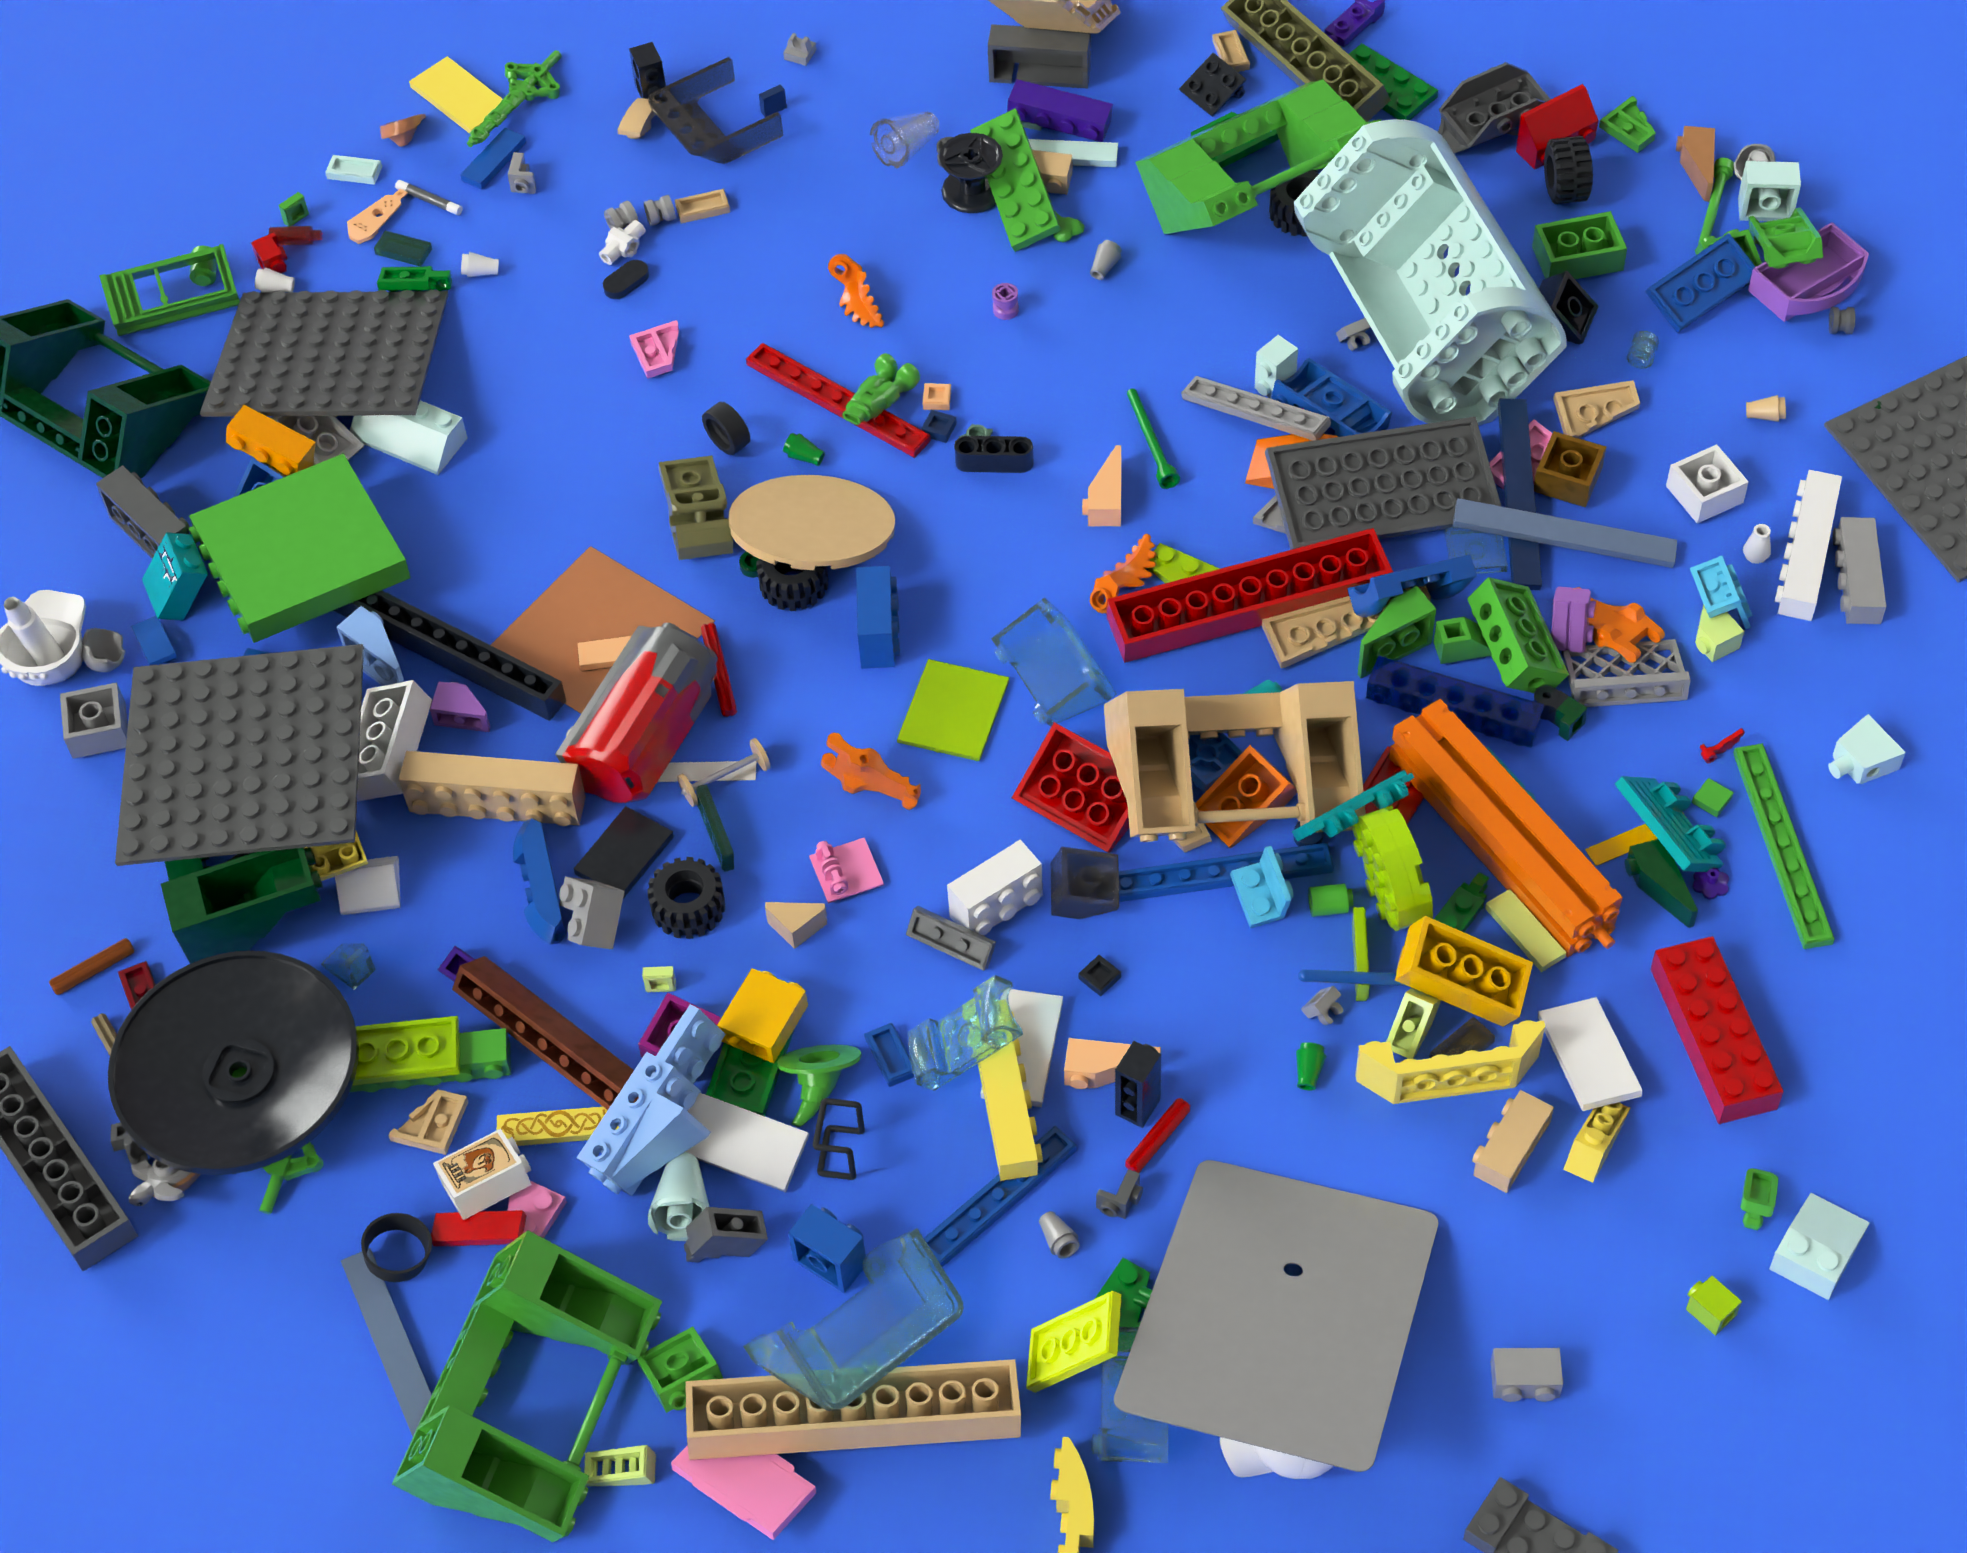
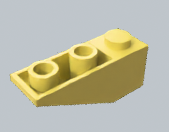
M1618 1102L1594 1108L1574 1139L1563 1170L1593 1183L1622 1128L1630 1107Z

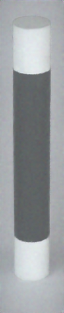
M402 180L396 182L395 188L397 190L401 188L408 192L409 195L458 216L463 211V207Z

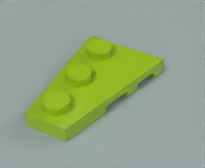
M1159 543L1154 550L1156 557L1150 559V561L1156 563L1155 567L1147 568L1164 583L1220 569L1162 543Z

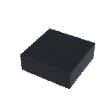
M1098 955L1078 973V978L1101 997L1121 978V972L1102 956Z

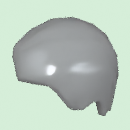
M1763 144L1745 146L1741 149L1733 164L1735 175L1742 181L1746 161L1776 162L1774 152L1769 146Z
M100 628L86 630L82 640V658L86 666L96 672H110L116 669L122 663L125 655V650L122 647V635L115 631Z

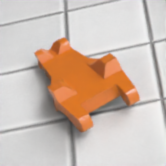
M1593 598L1590 599V601H1596L1594 618H1589V625L1594 626L1593 640L1598 647H1610L1620 653L1628 662L1633 663L1641 657V651L1634 646L1645 636H1648L1654 643L1660 642L1665 637L1664 630L1646 616L1642 606L1636 603L1626 606H1614Z
M839 733L828 735L826 745L838 753V756L836 758L832 753H825L821 759V766L841 781L844 791L851 794L863 790L876 791L901 800L902 806L907 810L916 807L921 794L920 783L917 786H913L909 783V777H902L899 773L889 769L876 750L872 748H855L849 745Z

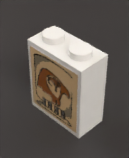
M501 1129L433 1163L444 1189L463 1220L532 1185L527 1175L531 1171V1167L524 1154L518 1156L520 1150L513 1137L507 1139Z

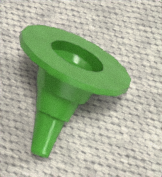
M836 1044L817 1045L788 1052L778 1059L777 1067L781 1071L797 1074L798 1084L802 1085L800 1097L802 1103L791 1123L793 1126L801 1127L815 1116L820 1109L821 1101L828 1098L835 1088L842 1069L860 1061L862 1053L858 1048Z

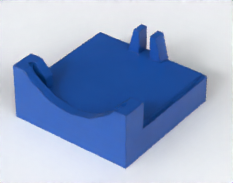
M1218 733V738L1200 739V735H1190L1188 744L1192 782L1203 793L1206 792L1243 752L1223 733Z

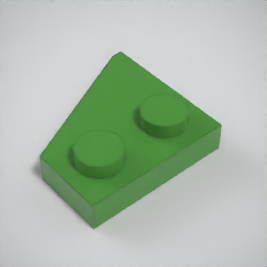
M1631 96L1603 117L1599 124V128L1637 153L1655 140L1656 132L1652 125L1647 122L1645 113L1639 111L1637 99L1634 96Z

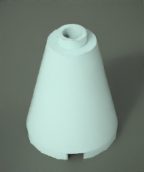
M684 1152L666 1164L648 1211V1225L651 1230L657 1235L658 1231L667 1234L668 1240L687 1241L686 1227L706 1207H709L699 1162L694 1155Z

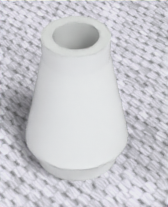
M472 252L462 254L461 274L467 275V277L498 275L499 259H492Z
M266 267L264 270H257L255 289L261 290V293H273L276 291L293 292L295 285L294 277L286 276Z
M1765 524L1756 525L1743 546L1745 558L1751 563H1762L1771 555V530Z

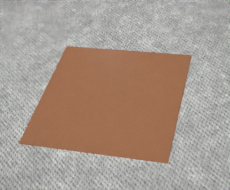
M590 546L491 646L562 681L566 698L565 704L582 713L611 667L581 671L578 643L632 636L638 626L652 628L662 626L663 623H672L698 639L702 635L701 626L710 622L714 623L715 620Z

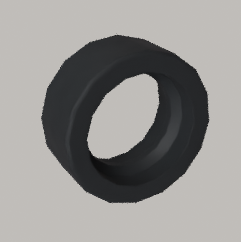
M718 402L702 415V423L708 436L724 453L734 455L750 442V433L747 425L739 413L729 404Z

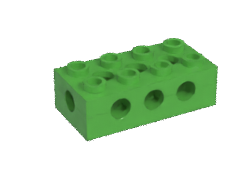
M1488 577L1467 598L1472 614L1482 631V637L1486 640L1491 657L1496 663L1502 682L1507 688L1534 693L1541 686L1556 688L1569 676L1528 586Z

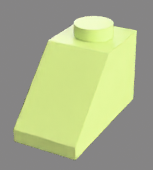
M1703 604L1695 643L1698 650L1705 654L1711 662H1714L1740 649L1744 630L1728 612L1709 618Z
M1410 988L1405 992L1386 1041H1390L1392 1052L1408 1059H1414L1432 1026L1441 1000L1414 988Z

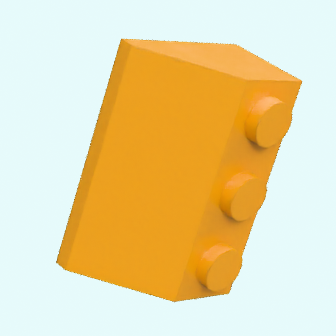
M246 405L242 406L227 425L226 443L236 450H241L253 456L257 461L276 468L284 475H291L314 464L315 441Z

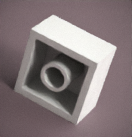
M1716 444L1671 464L1666 487L1698 524L1744 503L1749 481Z

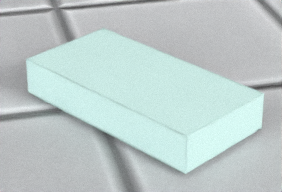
M333 155L325 173L327 179L375 185L382 169V164L380 160Z

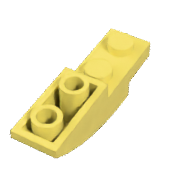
M1063 1437L1061 1449L1055 1448L1054 1468L1059 1469L1058 1480L1052 1479L1050 1500H1056L1057 1512L1062 1513L1060 1533H1066L1065 1545L1059 1544L1058 1553H1080V1547L1094 1548L1093 1499L1089 1479L1081 1457L1071 1439Z

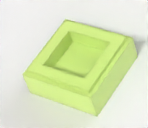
M673 966L643 967L642 977L646 992L676 991V978Z

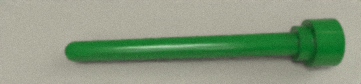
M1131 388L1127 391V396L1157 464L1156 478L1163 489L1173 488L1180 482V476L1177 469L1168 464L1138 392Z

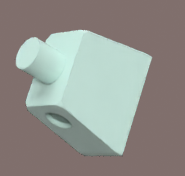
M1868 714L1838 739L1833 752L1834 761L1829 763L1828 767L1830 773L1837 779L1848 773L1856 783L1863 784L1899 770L1906 752Z

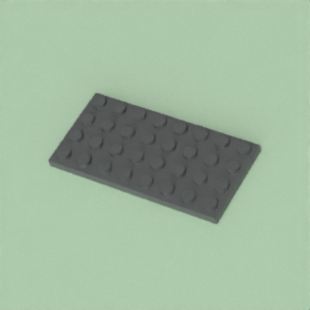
M1476 417L1268 447L1265 450L1290 550L1374 528L1378 539L1455 528L1453 527V519L1457 498L1501 506Z

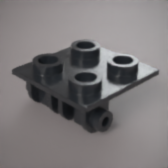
M1212 53L1179 90L1213 117L1231 96L1241 98L1244 95L1245 90L1242 84L1246 81V78L1216 54Z

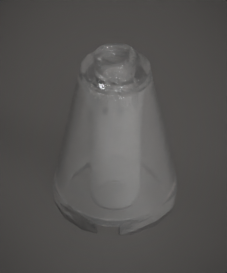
M925 111L877 121L870 130V136L874 135L872 148L877 158L886 166L892 165L895 166L894 168H899L905 165L939 132V120L933 113Z

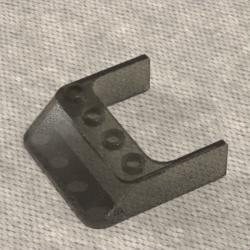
M730 57L653 92L648 98L650 108L691 155L717 163L725 164L783 136L782 119L778 112L725 136L698 105L697 102L701 97L735 81L733 61Z

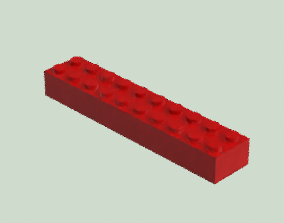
M1374 528L1109 598L1107 599V620L1123 661L1126 663L1262 626V619L1349 596L1348 588L1370 583V578L1392 573L1393 570Z

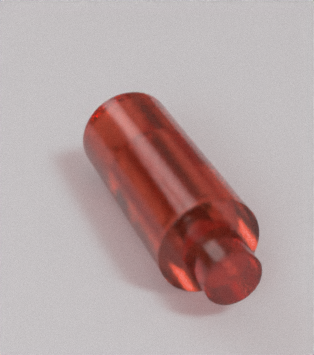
M312 226L269 228V234L275 232L279 245H312L314 240H322V230H313Z

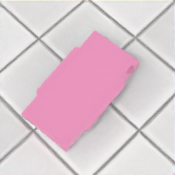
M687 1445L671 1462L673 1471L772 1540L782 1532L816 1494V1486L795 1473L794 1466L777 1454L689 1460Z

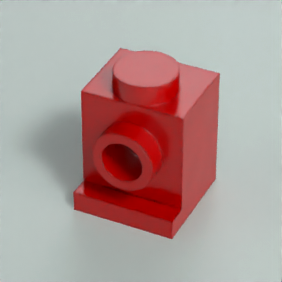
M275 232L251 242L256 260L263 270L266 267L281 274L287 271V265L284 261L288 258L282 245L279 246Z

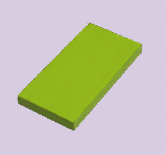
M458 1016L356 1026L359 1041V1058L352 1086L460 1074Z

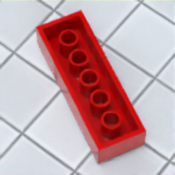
M1711 936L1655 950L1651 972L1718 1124L1777 1110L1784 1091L1714 937Z

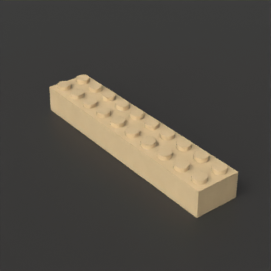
M1013 1359L686 1381V1425L689 1460L1021 1437V1409L1016 1362Z

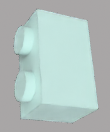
M1277 335L1256 352L1255 389L1261 395L1272 399L1275 381L1277 379L1286 380L1297 372L1298 348Z

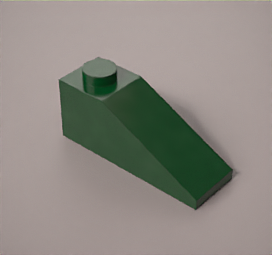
M1658 839L1630 846L1628 857L1625 859V869L1629 876H1633L1637 887L1688 928L1693 927L1698 909L1673 857Z

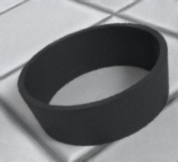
M391 1213L378 1217L367 1226L362 1235L361 1248L365 1264L373 1275L384 1281L403 1282L414 1278L424 1269L432 1249V1237L428 1228L416 1217L404 1213ZM402 1230L413 1234L421 1241L425 1250V1257L412 1268L391 1271L374 1264L367 1256V1251L370 1243L378 1235L386 1231Z

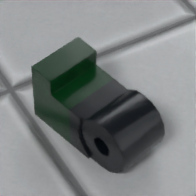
M1541 686L1534 692L1532 709L1534 715L1540 719L1549 720L1558 726V735L1569 741L1585 724L1587 707L1551 686Z

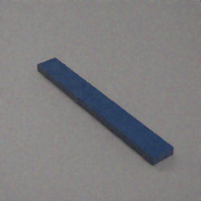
M1499 398L1498 415L1505 504L1507 508L1536 513L1527 400ZM1508 537L1512 583L1528 586L1530 590H1540L1542 579L1539 543Z

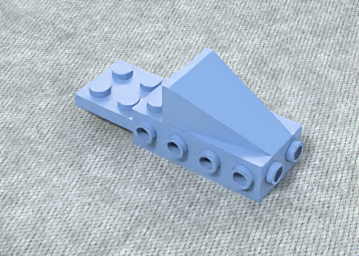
M691 1004L689 1005L656 1056L648 1052L645 1053L577 1156L581 1162L590 1168L588 1173L601 1181L602 1185L616 1194H619L622 1190L632 1196L645 1177L706 1139L711 1133L688 1110L694 1105L697 1096L701 1092L694 1085V1082L703 1073L705 1065L713 1053L720 1047L722 1039L726 1034L699 1008Z

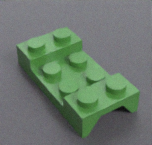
M1801 207L1795 208L1789 218L1760 223L1754 216L1748 217L1753 241L1755 244L1762 246L1764 259L1769 267L1780 269L1788 267L1789 263L1800 262L1808 264L1815 262L1817 258H1823L1822 238Z

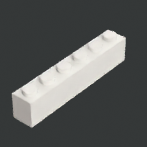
M1808 470L1806 480L1800 479L1797 496H1801L1802 499L1801 501L1796 500L1792 515L1797 517V522H1791L1788 538H1793V542H1787L1783 559L1789 561L1788 565L1782 564L1779 580L1784 581V585H1778L1774 602L1780 603L1777 614L1812 621L1842 476Z

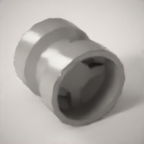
M669 195L662 196L657 201L648 200L644 202V209L650 226L657 225L662 220L671 221L676 219Z
M628 200L620 203L619 208L614 209L611 207L604 211L605 220L610 230L613 227L623 229L633 220L639 222L637 213Z

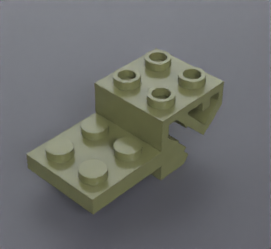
M713 456L659 462V473L669 508V525L678 559L684 560L733 553V537L731 536L729 519L724 518L727 499L723 484H720Z

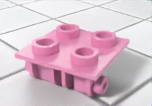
M865 837L836 847H832L827 841H821L816 845V853L809 855L828 903L884 885Z

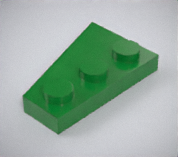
M1125 1258L1121 1259L1095 1297L1096 1299L1110 1291L1121 1294L1117 1356L1110 1360L1122 1367H1125L1132 1348L1130 1341L1131 1330L1139 1322L1143 1309L1136 1305L1133 1299L1139 1293L1142 1286L1148 1288L1150 1281V1272Z

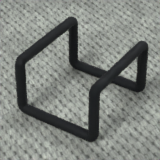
M825 1098L820 1104L813 1139L814 1149L821 1151L817 1173L822 1177L854 1180L856 1178V1169L852 1149L828 1145L831 1131L851 1134H863L865 1132L862 1105L856 1101ZM827 1105L856 1108L858 1128L829 1125L825 1128L822 1144H819ZM827 1151L846 1153L850 1174L823 1171Z

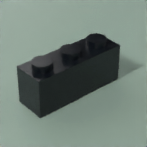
M1133 1041L1115 1069V1115L1143 1128L1161 1097V1054L1148 1044L1142 1045Z

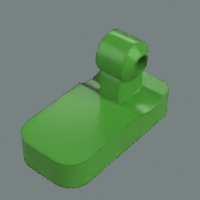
M1754 1168L1747 1170L1740 1206L1746 1212L1743 1217L1744 1227L1759 1230L1763 1224V1216L1771 1217L1773 1215L1779 1180L1775 1174Z

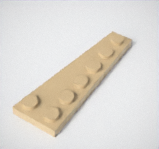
M1426 586L1419 588L1431 602V596ZM1350 596L1262 619V628L1282 669L1369 631L1383 610L1371 617H1360L1355 614Z

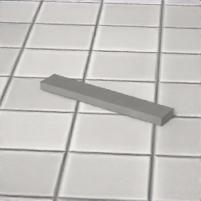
M1195 376L1181 392L1183 400L1312 441L1318 440L1331 425L1330 417L1199 376Z

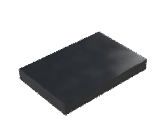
M625 806L574 867V873L583 879L598 881L624 890V899L673 839V831Z

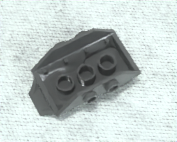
M1505 62L1461 81L1439 108L1441 123L1438 133L1447 141L1453 153L1474 147L1505 134L1518 135L1521 114L1551 99L1527 70Z

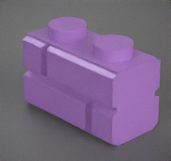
M1561 586L1556 588L1553 599L1551 636L1558 650L1583 653L1587 642L1592 643L1594 626L1589 625V618H1594L1596 601H1590L1591 591L1589 589H1572L1571 587Z

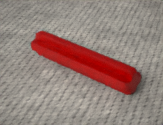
M1178 1098L1173 1102L1126 1159L1125 1166L1127 1169L1139 1173L1190 1112L1188 1102L1182 1098Z

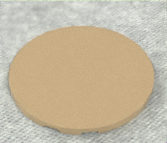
M794 475L770 479L742 492L730 507L729 527L731 529V536L741 548L754 557L768 563L776 564L778 561L791 564L792 569L815 570V566H831V569H839L865 562L881 553L887 547L889 540L893 539L895 516L891 506L883 497L861 484L830 476Z

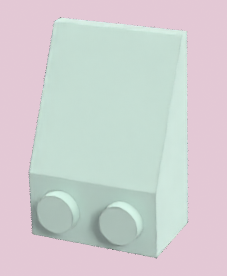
M1810 1193L1777 1248L1769 1270L1829 1300L1870 1222Z

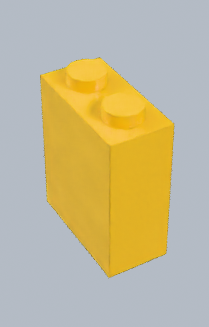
M751 968L717 1024L726 1034L722 1042L774 1063L808 1007L806 990L795 982L787 983L780 980L768 971L761 972Z

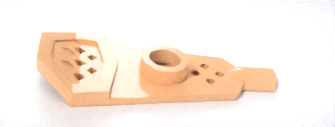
M400 188L393 195H385L347 221L349 239L357 244L373 239L378 230L402 205L400 200L408 192Z

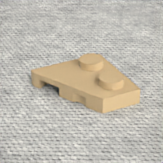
M439 1089L427 1098L424 1105L417 1107L409 1114L410 1119L398 1130L393 1128L388 1135L390 1141L446 1155L468 1105L467 1096Z

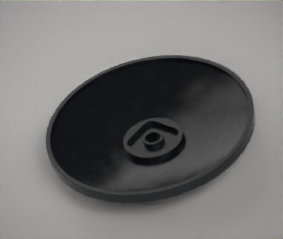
M235 951L214 955L191 963L164 978L150 989L128 1014L118 1031L109 1058L108 1088L111 1102L118 1119L131 1139L144 1152L170 1167L186 1172L208 1175H225L252 1171L273 1164L295 1153L312 1141L333 1120L343 1106L355 1079L359 1058L358 1033L354 1018L341 992L325 975L309 964L293 957L267 951ZM239 1068L247 1069L246 1074L242 1077H232L235 1070Z

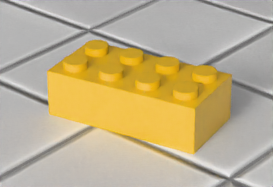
M1424 916L1409 926L1395 981L1504 1027L1520 1017L1533 962Z

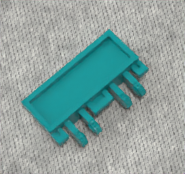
M1403 770L1293 830L1292 833L1297 842L1320 829L1331 838L1359 822L1355 810L1372 802L1378 809H1382L1408 796L1409 791L1405 783L1412 780L1414 776L1412 773L1407 775L1406 771Z
M1621 776L1615 783V786L1683 871L1708 872L1712 868H1721L1724 865L1717 854L1726 848V843L1721 839L1711 838L1715 833L1712 826L1696 825L1694 827L1682 811L1686 810L1692 802L1688 796L1677 795L1681 790L1677 783L1662 782L1659 784L1655 778Z

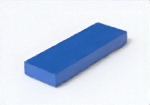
M504 128L460 174L461 180L482 190L512 158L513 153L518 152L526 143L525 136Z

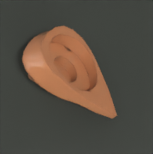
M414 115L381 125V138H389L399 147L407 145L412 140L417 126L426 118V115Z

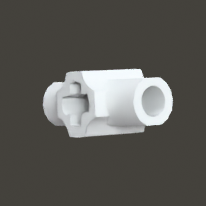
M633 220L624 230L620 227H613L608 232L605 240L606 247L599 252L602 261L611 265L620 256L625 258L633 257L640 245L639 238L646 232L644 226L637 220Z

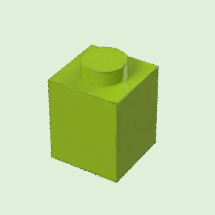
M1711 1276L1704 1283L1698 1281L1689 1290L1687 1295L1690 1298L1686 1310L1716 1336L1737 1316L1742 1301L1714 1276Z

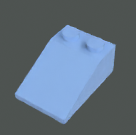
M360 606L337 626L342 645L363 644V672L380 685L404 682L399 663L383 627L384 622L376 612H369Z

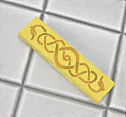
M604 1107L497 1115V1130L501 1129L507 1139L513 1137L517 1146L585 1141L590 1138L608 1110Z

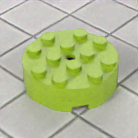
M1391 805L1358 817L1359 822L1352 826L1356 840H1353V845L1357 856L1362 857L1364 862V870L1368 878L1365 880V885L1371 897L1375 895L1377 897L1376 909L1380 919H1387L1390 928L1400 931L1409 928L1410 925L1424 916L1433 919V900L1429 882L1424 883L1419 864L1423 862L1416 843L1402 814L1398 809L1392 810L1393 806Z

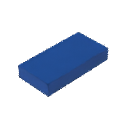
M893 1023L864 1034L865 1040L888 1087L917 1076V1071Z

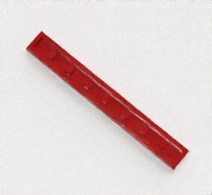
M761 343L746 358L747 366L843 418L842 413L846 410L847 403L855 394L764 343ZM883 410L879 416L871 418L867 422L862 421L859 425H856L914 458L931 441L930 434L886 410Z

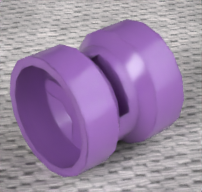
M1010 283L996 285L992 290L993 313L999 319L1010 320L1017 316L1019 312L1018 289Z

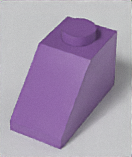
M438 682L430 706L434 725L490 732L491 727L487 712L467 685L458 682Z

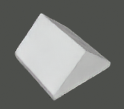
M398 856L368 859L367 865L335 876L341 915L400 908Z

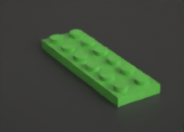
M1016 108L971 129V133L985 134L995 139L1001 146L1003 153L1001 164L992 174L987 176V180L1013 250L1016 252L1060 231V224Z

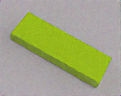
M1353 907L1354 971L1369 972L1366 909L1364 907ZM1355 984L1356 1001H1367L1370 984Z

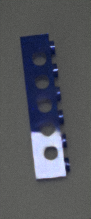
M1378 656L1367 683L1366 699L1420 715L1423 708L1441 698L1448 706V710L1453 711L1468 729L1483 733L1488 737L1500 738L1510 741L1515 745H1523L1530 748L1533 746L1542 722L1545 706L1544 704L1382 656Z

